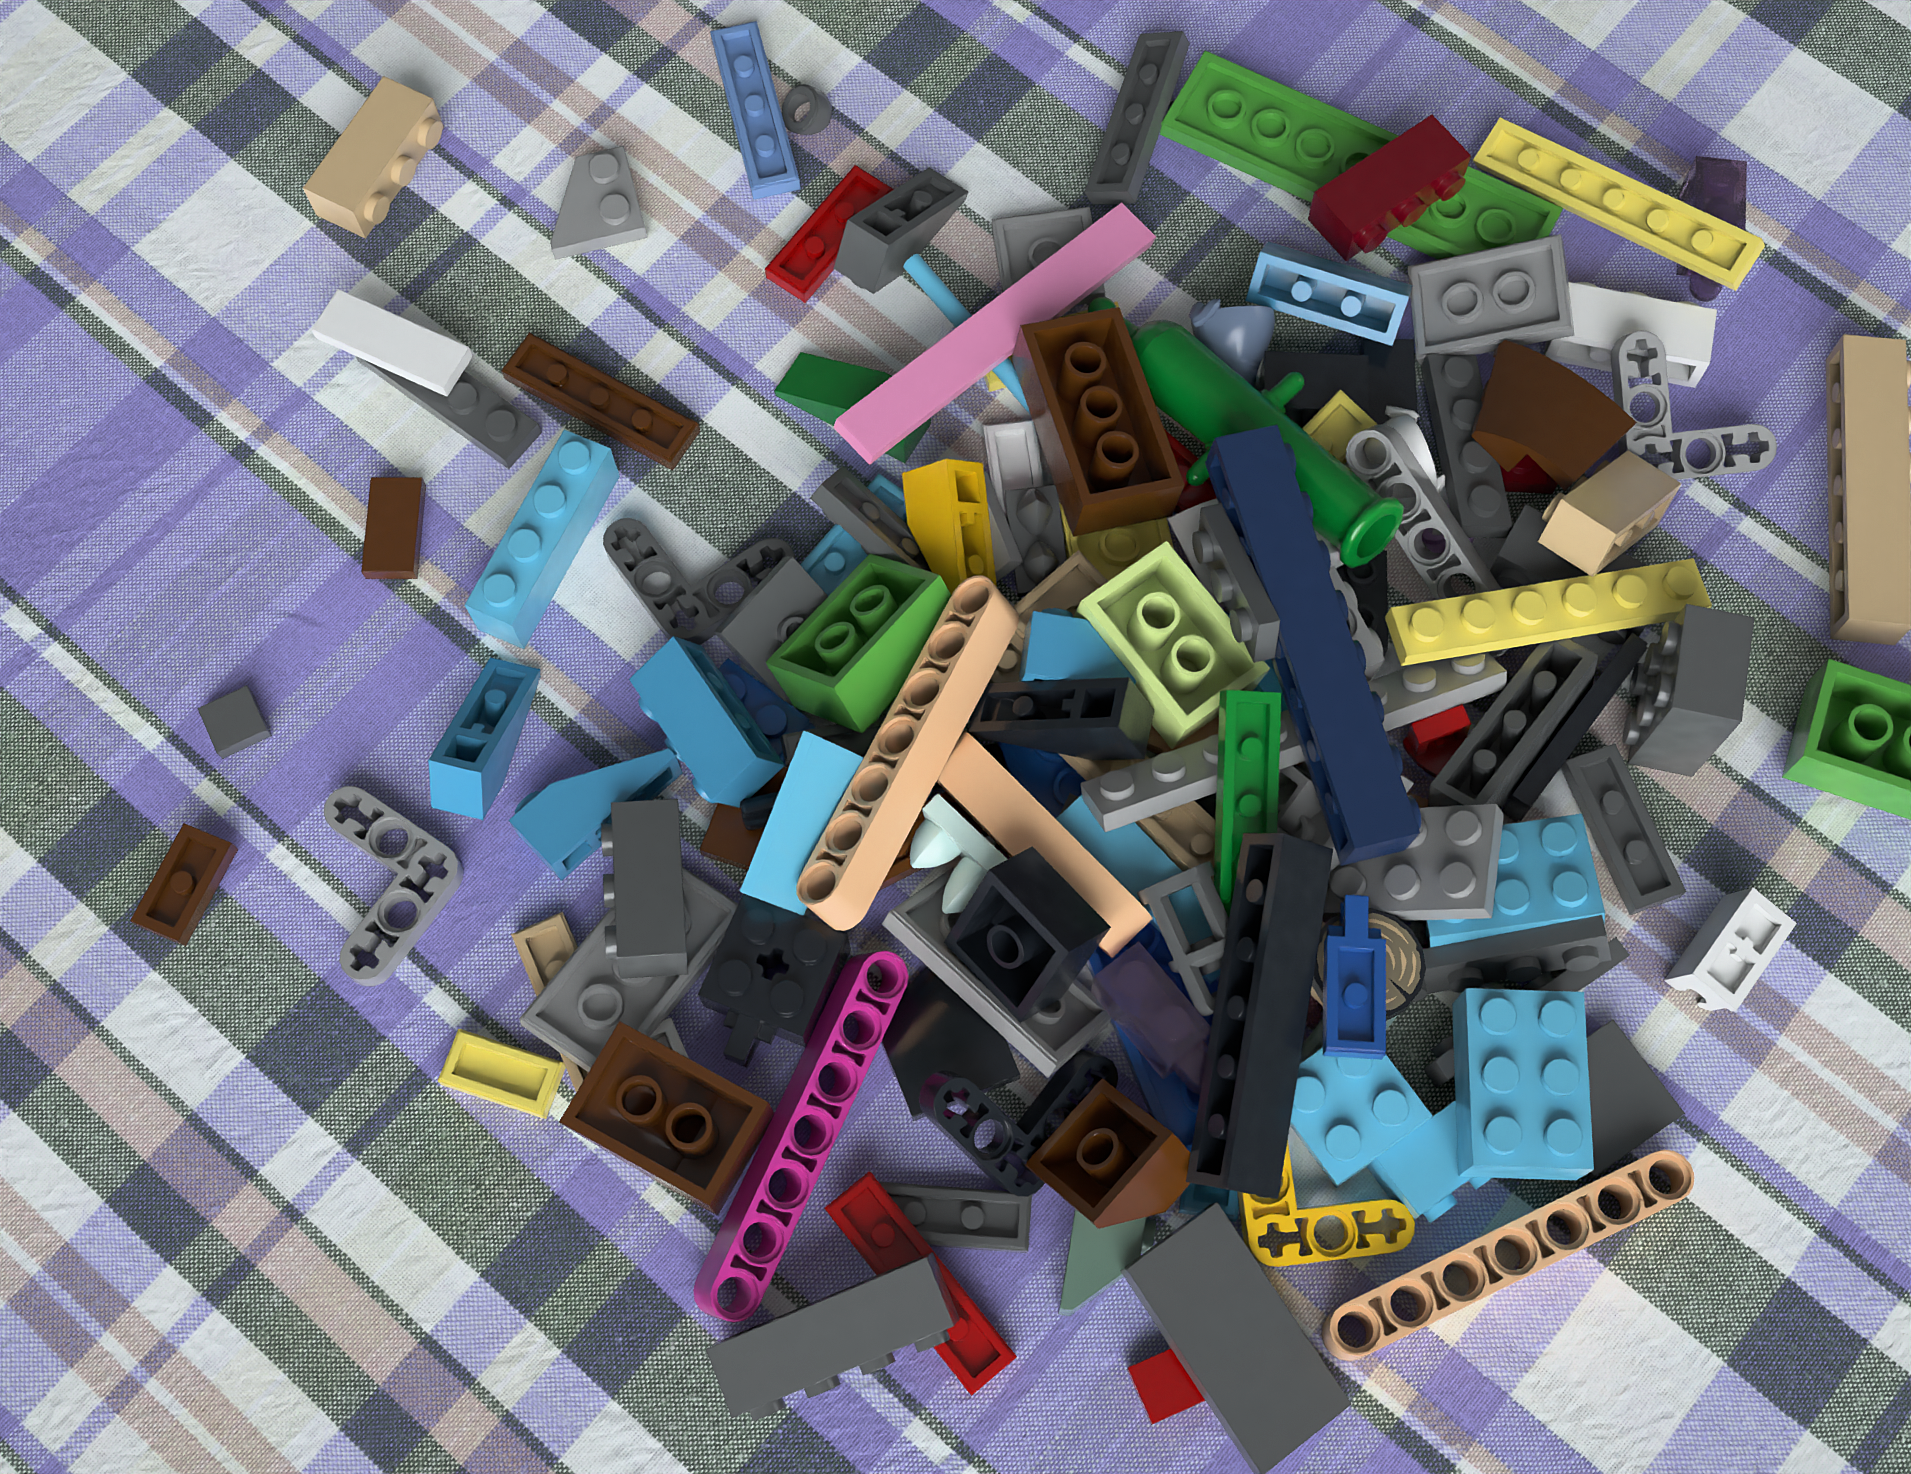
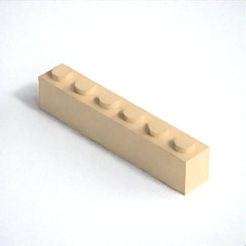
M1843 334L1826 358L1830 639L1896 645L1911 629V452H1909L1911 406H1908V389L1911 385V361L1907 360L1906 340Z

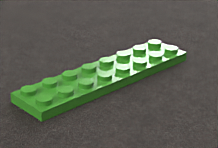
M1206 50L1161 122L1162 127L1160 130V135L1311 203L1316 190L1398 137V135ZM1468 166L1464 176L1466 179L1465 184L1455 196L1447 201L1437 200L1426 208L1423 215L1415 223L1408 227L1400 225L1389 232L1386 237L1439 260L1548 237L1553 231L1563 208Z

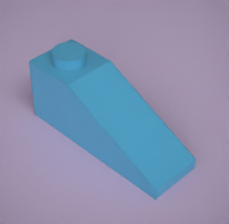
M490 657L428 760L431 808L484 820L504 784L541 678L540 669Z
M669 748L551 783L541 792L535 791L527 795L517 805L515 815L508 821L525 844L562 881L602 846L601 823H612L611 802L653 800L682 775L683 772L676 755Z

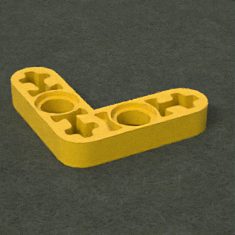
M1288 1140L1278 1199L1237 1192L1243 1241L1256 1261L1267 1266L1281 1267L1394 1253L1403 1250L1411 1242L1415 1234L1414 1218L1406 1206L1396 1200L1377 1198L1297 1208ZM1386 1209L1389 1217L1398 1218L1399 1229L1390 1231V1241L1386 1242L1384 1235L1380 1233H1359L1363 1246L1356 1247L1358 1228L1352 1216L1353 1211H1359L1357 1222L1361 1223L1381 1220V1210ZM1327 1215L1337 1217L1344 1228V1237L1341 1243L1332 1249L1320 1247L1314 1237V1227L1317 1221ZM1302 1218L1300 1235L1307 1250L1306 1253L1299 1254L1300 1243L1295 1241L1278 1244L1277 1254L1271 1256L1269 1248L1258 1245V1236L1267 1234V1224L1273 1222L1276 1231L1285 1233L1295 1232L1299 1230L1294 1220Z

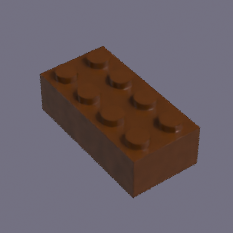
M1110 308L1020 325L1012 362L1072 536L1171 517L1185 484L1120 308Z

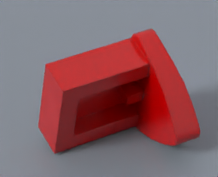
M1463 704L1411 723L1408 736L1403 740V748L1412 760L1426 773L1435 778L1468 737L1471 722Z

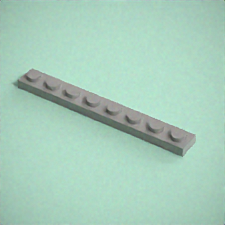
M1488 652L1413 664L1402 670L1367 682L1370 690L1376 691L1381 698L1384 708V722L1382 724L1386 732L1505 689L1507 686V671ZM1288 710L1281 712L1279 770L1305 761ZM1218 734L1082 782L1081 790L1084 803L1104 832H1108L1216 793Z

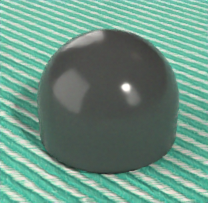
M802 84L794 87L786 96L782 106V117L785 127L789 131L800 135H812L823 131L829 125L832 118V106L828 97L821 90L810 85ZM810 102V110L807 117L797 123L795 120L796 110L804 103Z

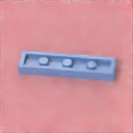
M757 21L710 31L753 200L801 190L798 172Z

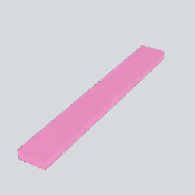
M1121 202L839 416L833 428L870 465L1011 356L1014 352L1020 325L1060 318L1149 249L1156 236Z

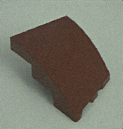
M1504 340L1494 350L1493 357H1495L1490 378L1483 389L1481 397L1482 408L1476 415L1471 436L1507 472L1529 455L1566 491L1637 422L1594 385L1567 367L1523 345Z

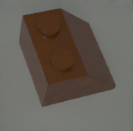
M1103 1078L1025 1164L1030 1171L1098 1229L1164 1213L1190 1185L1189 1182H1186L1190 1151L1173 1132Z

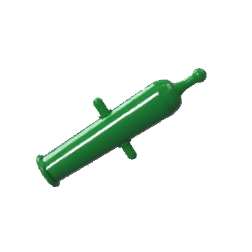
M1098 297L1089 304L1088 313L1116 308V305L1107 297ZM1123 317L1155 406L1205 444L1207 451L1186 472V480L1190 485L1200 486L1209 478L1205 461L1216 437L1278 425L1283 442L1289 443L1294 451L1296 458L1295 476L1300 491H1306L1311 499L1313 506L1312 525L1314 530L1340 549V561L1350 568L1368 563L1383 551L1395 536L1402 522L1404 506L1394 496L1382 498L1284 414V406L1304 386V377L1301 373L1296 371L1289 372L1270 391L1263 389L1259 392L1183 326L1168 320H1156L1146 322L1139 327Z

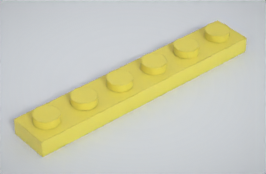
M1501 117L1473 159L1477 168L1560 206L1575 215L1734 291L1738 289L1765 247L1763 239Z
M1692 558L1600 573L1593 577L1590 575L1391 607L1385 616V620L1400 665L1405 666L1674 621L1686 604L1711 608L1712 603L1695 560Z

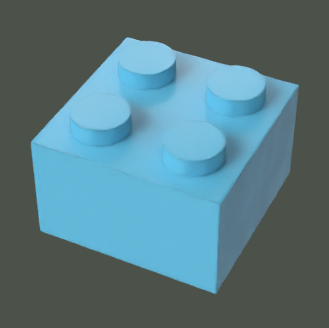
M1321 1048L1299 1064L1290 1126L1336 1188L1432 1117V1114L1386 1054L1382 1060L1323 1056V1048Z

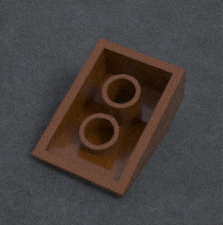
M619 1021L559 1123L666 1188L718 1216L763 1138L774 1112L769 1102Z

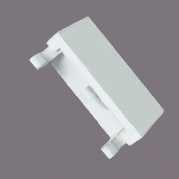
M1753 887L1725 895L1664 981L1675 990L1686 991L1687 989H1692L1701 994L1703 997L1697 1004L1700 1008L1710 1011L1723 1008L1737 1011L1797 923Z

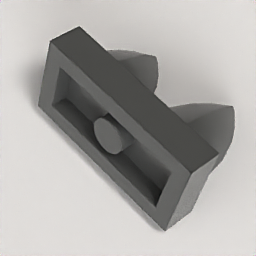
M1055 485L1005 490L1004 498L1008 525L1023 560V563L1014 569L1017 597L1026 596L1067 560L1059 497Z

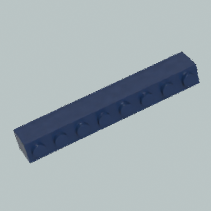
M1278 425L1216 437L1205 465L1218 503H1222L1280 619L1275 658L1271 660L1340 865L1343 866L1404 851L1420 834V809L1415 798L1411 795L1407 796L1401 779L1403 771L1401 755L1397 746L1394 743L1388 742L1382 724L1384 722L1383 704L1378 693L1371 691L1364 673L1366 670L1365 653L1361 643L1358 640L1352 639L1346 622L1348 620L1347 602L1342 591L1339 589L1335 590L1329 573L1331 567L1329 550L1323 540L1317 539L1312 525L1313 506L1311 499L1306 491H1300L1295 476L1296 458L1294 451L1289 443L1283 442Z

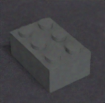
M1686 604L1673 622L1667 621L1664 624L1659 642H1652L1649 645L1643 664L1637 663L1632 672L1629 693L1637 695L1635 713L1629 712L1622 737L1623 744L1630 745L1627 764L1693 777L1742 722L1755 617Z

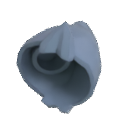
M1213 299L1206 304L1196 302L1189 313L1194 337L1255 388L1260 363L1265 351L1268 349L1274 332V309L1259 305L1221 308L1220 299Z

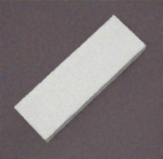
M337 289L311 329L317 339L446 397L473 357L468 346Z

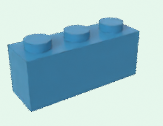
M1268 241L1259 253L1245 301L1260 306H1267L1286 314L1393 346L1413 285Z
M673 636L629 679L640 695L638 699L640 708L649 718L659 723L667 735L665 738L667 748L676 755L677 759L685 762L694 776L692 784L695 790L706 801L713 804L721 803L740 808V802L743 799L751 798L785 766L703 646Z

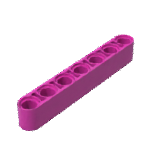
M879 951L858 954L849 959L843 967L696 1278L693 1289L694 1300L699 1309L705 1314L735 1323L748 1319L759 1307L906 989L908 970L903 959L896 953ZM872 963L879 967L882 973V983L876 992L867 981L868 968ZM848 1014H852L856 1018L859 1026L858 1035L853 1042H850L843 1032V1023ZM825 1065L830 1066L835 1074L834 1087L828 1094L822 1091L818 1079L820 1071ZM804 1116L811 1126V1135L807 1143L801 1147L794 1138V1128L797 1121ZM780 1169L786 1177L787 1186L783 1195L775 1200L769 1192V1181L773 1173ZM757 1223L762 1232V1240L759 1247L749 1254L743 1243L744 1233L750 1225ZM732 1277L736 1283V1297L729 1306L722 1308L718 1302V1289L724 1280Z

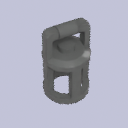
M1211 861L1195 866L1137 892L1142 906L1150 905L1170 950L1173 961L1168 962L1171 971L1180 973L1193 1005L1201 1016L1214 1014L1217 991L1210 994L1202 976L1221 969L1229 917L1211 879V876L1216 874ZM1192 886L1213 933L1212 936L1189 945L1168 895Z

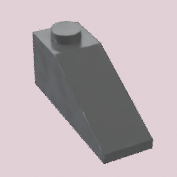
M927 168L847 220L833 269L849 278L856 286L875 294L903 274L905 262L911 256L921 253L965 202L968 191L933 169Z

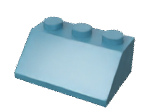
M803 731L740 892L804 916L807 906L799 900L796 894L798 879L864 757L812 733Z

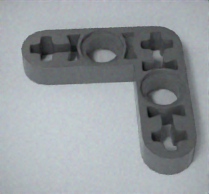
M632 518L619 519L613 522L603 535V545L610 563L665 637L670 640L675 636L698 645L715 636L714 631L754 590L748 575L744 572L745 570L749 569L752 578L756 576L759 584L773 570L771 568L765 569L763 563L765 558L771 557L775 562L782 560L785 556H793L795 559L791 546L785 541L777 538H766L690 586L647 527L640 521ZM627 537L631 542L636 541L639 553L644 559L638 565H636L635 559L626 548L620 547L619 541L622 538ZM655 572H662L671 577L669 588L660 594H650L643 589L645 578ZM727 582L740 584L744 588L742 598L734 604L720 603L715 598V593L722 584ZM676 601H678L679 607L689 619L694 617L696 624L694 629L688 631L686 627L678 625L675 613L670 607Z

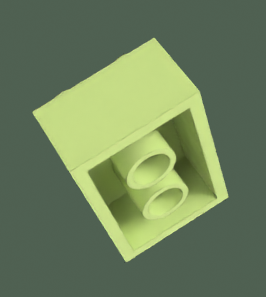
M1167 541L1082 599L1074 615V618L1087 619L1134 677L1136 680L1135 686L1154 709L1152 726L1171 749L1219 715L1220 691H1253L1270 670L1265 661L1254 663L1244 642L1238 643L1235 640L1231 630L1230 618Z

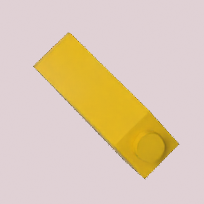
M943 459L902 473L907 525L931 571L941 576L951 595L959 584L973 576H985L997 587L983 463Z

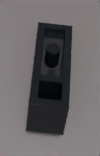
M1129 677L988 683L972 713L968 732L975 738L1089 760L1145 759L1154 709Z

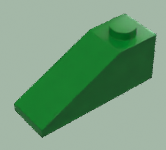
M800 352L774 392L775 396L834 426L839 416L891 378L892 375ZM931 418L885 454L905 464L930 427Z

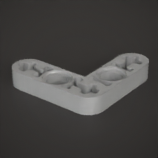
M1637 331L1622 336L1616 341L1611 351L1614 402L1633 419L1634 417L1630 412V402L1636 394L1645 393L1649 395L1655 404V413L1649 421L1644 423L1635 420L1637 423L1618 440L1619 457L1628 450L1635 455H1642L1645 453V445H1647L1648 453L1651 454L1671 452L1672 462L1653 464V466L1675 480L1757 471L1767 467L1773 461L1777 450L1776 439L1773 433L1762 425L1747 424L1672 433L1666 353L1662 341L1657 335L1649 331ZM1637 342L1639 350H1648L1649 359L1640 363V377L1652 376V384L1643 383L1628 387V379L1639 378L1637 362L1628 361L1627 351L1635 349ZM1748 438L1750 442H1758L1759 452L1751 454L1750 458L1747 454L1725 456V446L1742 444L1747 442ZM1694 439L1706 442L1711 452L1708 463L1700 469L1692 467L1686 459V448ZM1673 466L1676 470L1675 473L1672 472Z
M344 786L335 790L325 802L324 816L326 822L341 838L397 875L349 936L340 951L339 961L342 970L355 983L362 986H376L384 983L393 974L454 895L463 880L464 869L455 853L445 844L365 790L356 786ZM346 805L351 808L358 806L362 814L373 824L367 831L363 825L354 819L348 818L345 820L344 816L340 813ZM393 829L406 831L408 842L400 853L386 855L381 852L380 840L385 833ZM444 861L443 866L448 871L447 875L443 879L434 876L429 880L430 876L425 871L426 866L429 863L439 866ZM412 883L420 890L423 888L431 897L428 902L425 903L415 891L408 889ZM402 901L414 903L417 913L414 921L409 926L394 928L389 925L388 914L394 905ZM378 927L389 938L397 941L393 947H390L385 940L382 941L374 933ZM362 950L367 953H372L375 950L374 955L380 961L373 969L366 965L361 968L362 964L356 959L358 954Z

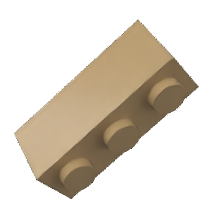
M383 76L303 187L315 214L366 239L374 226L385 219L390 203L400 189L411 182L416 167L429 149H433L441 138L444 126L433 98Z
M1628 450L1611 463L1607 460L1603 461L1589 479L1582 476L1567 495L1560 492L1553 498L1542 516V520L1548 524L1538 542L1593 577L1659 524L1682 483Z

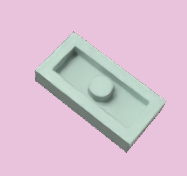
M937 794L922 809L925 820L916 830L910 849V865L913 868L936 867L948 863L959 855L962 860L950 875L945 886L942 911L945 914L963 912L988 870L1006 861L1007 858L947 801Z

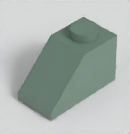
M1075 1209L1058 1314L1071 1316L1121 1280L1124 1276L1120 1270L1153 1247L1156 1220L1144 1217L1098 1229Z

